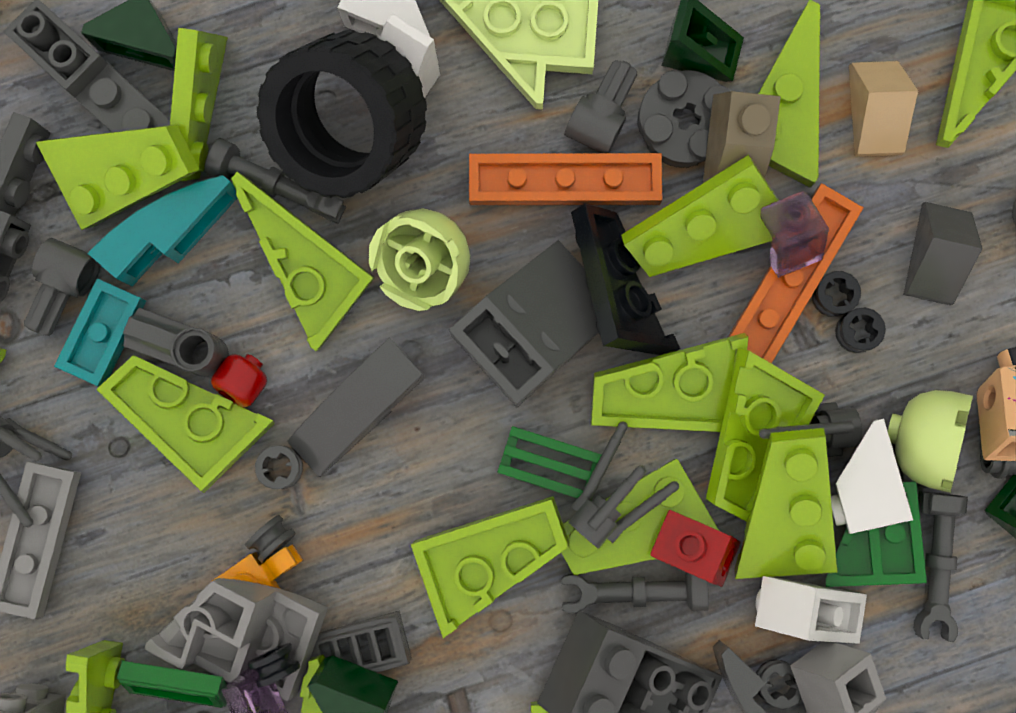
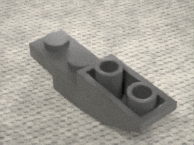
M34 0L3 31L111 132L170 125V119L40 0Z
M13 112L0 141V302L8 293L10 287L9 276L14 264L24 254L29 242L28 232L31 225L15 217L18 208L22 207L29 197V183L37 164L44 160L36 142L48 140L51 134L32 118Z

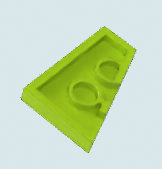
M178 27L170 125H178L200 169L198 172L181 180L187 181L200 178L201 171L205 170V162L209 153L207 140L228 37Z
M177 124L36 142L81 230L98 225L200 170Z
M747 155L629 229L621 236L624 246L648 276L652 277L798 234L799 231L751 157Z
M746 333L594 373L591 425L617 427L623 421L627 423L628 427L721 432L739 347L747 349L748 336Z
M739 347L706 500L747 522L748 515H751L757 492L756 485L769 440L762 439L759 436V431L767 428L809 425L825 395L753 352Z
M134 355L96 389L203 493L275 424L273 420L261 414H256L240 407L231 400L202 389L186 379Z
M824 428L770 433L756 485L757 492L751 515H748L744 530L743 545L735 564V579L837 573Z
M677 458L643 476L636 483L635 487L615 508L621 513V516L615 522L619 521L673 481L678 482L679 489L625 529L614 543L607 539L600 548H597L582 536L568 522L569 520L563 522L570 544L561 553L573 575L656 559L651 557L650 553L669 510L719 530Z
M554 496L415 540L411 547L443 639L471 616L493 603L497 597L512 586L526 579L567 549L570 543Z

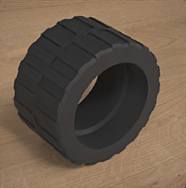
M344 30L337 34L331 33L279 58V62L272 65L265 74L266 79L260 85L258 93L259 104L256 106L257 119H259L260 124L259 132L273 162H276L282 169V173L290 180L292 179L297 182L301 188L309 192L319 193L320 196L324 197L340 196L341 198L353 197L359 192L362 194L374 187L409 159V156L420 145L421 135L425 132L427 123L425 120V111H427L426 98L423 96V86L419 76H416L411 67L412 64L388 41H383L374 34L368 32L358 33L355 30ZM321 71L334 74L347 81L366 102L374 127V140L370 153L357 152L341 145L323 126L315 105V85Z

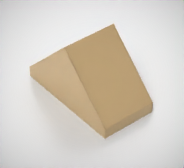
M899 61L851 63L849 65L855 157L903 155L906 150L918 89Z

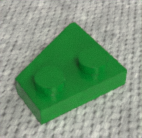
M915 481L902 482L913 520L852 534L848 533L846 526L836 551L837 573H827L825 578L826 587L927 583L917 484Z

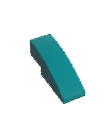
M222 175L193 183L164 195L136 211L113 228L87 254L113 277L133 287L162 254L179 264L237 200L236 189Z

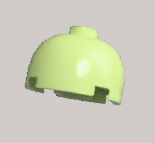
M421 208L402 212L377 229L369 244V265L372 272L377 269L379 277L384 282L379 287L386 296L402 307L423 311L428 310L432 306L444 304L457 293L469 273L470 250L466 236L453 220L442 213Z
M933 390L921 393L910 400L903 415L892 414L888 435L891 443L896 444L895 458L898 466L911 480L929 488L951 493L973 395L954 391Z

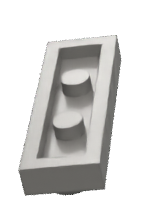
M26 461L17 497L33 519V525L25 527L18 517L12 513L0 558V612L34 620L44 617L81 472Z

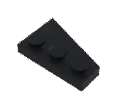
M587 203L571 211L576 231L575 238L580 248L586 273V284L591 294L597 319L596 326L603 346L656 355L680 350L674 334L665 336L655 313L662 310L655 293L648 294L636 274L640 269V264L624 246L621 235L626 231L617 212Z

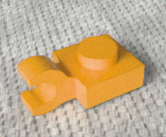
M293 544L284 547L262 564L258 560V553L254 552L215 579L241 580L281 589L275 580L298 565L303 559Z

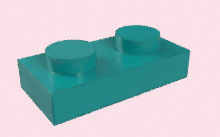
M97 278L54 367L99 387L111 376L124 349L123 331L129 317L133 316L138 308L143 309L147 301Z

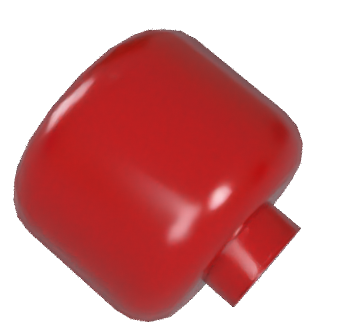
M231 354L224 359L212 375V387L221 396L233 401L234 404L240 407L251 406L267 384V377L260 369L263 364L250 354H247L245 357Z

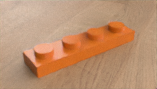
M662 153L469 154L470 205H582L584 203L590 205H660L662 202Z
M821 183L814 191L795 223L799 233L786 238L728 337L746 333L748 336L747 350L772 364L864 207Z

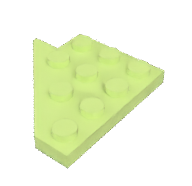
M439 0L535 109L543 110L546 71L593 74L598 0Z

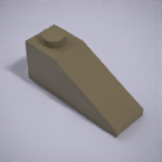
M736 91L713 95L703 183L747 155L751 157L765 178L775 145L781 96Z

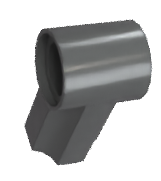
M138 308L136 313L129 317L123 331V346L125 348L179 367L198 376L211 377L224 359L229 356L227 345L217 336L201 328L188 326L142 308ZM206 341L209 349L208 355L204 361L195 364L192 357L193 350L198 344Z

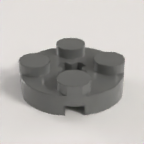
M671 70L664 73L660 80L647 90L638 113V128L640 135L642 132L643 139L648 145L647 149L651 153H662V162L673 167L689 168L704 162L706 159L713 95L730 92L729 89L720 85L714 78L697 71ZM689 109L693 111V116L698 118V125L690 124L687 130L679 128L680 120L673 117V113Z

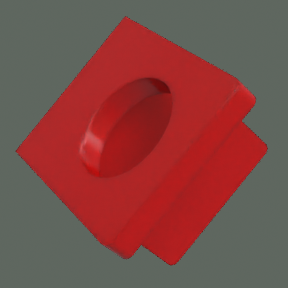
M669 510L650 555L709 583L723 587L741 542L726 533Z

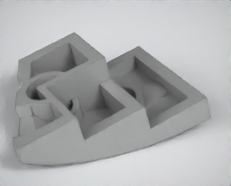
M217 578L210 582L192 603L180 610L161 632L149 639L144 649L181 670L194 663L216 676H222L225 681L236 686L245 679L256 684L258 672L249 669L247 664L249 661L278 646L291 643L293 650L290 652V658L293 661L298 660L301 667L287 677L262 687L288 702L298 694L328 607L276 587L241 580Z

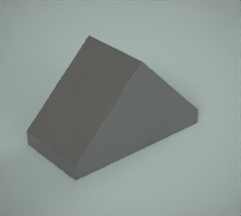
M929 202L922 204L903 295L949 306L955 303L983 249L972 212Z

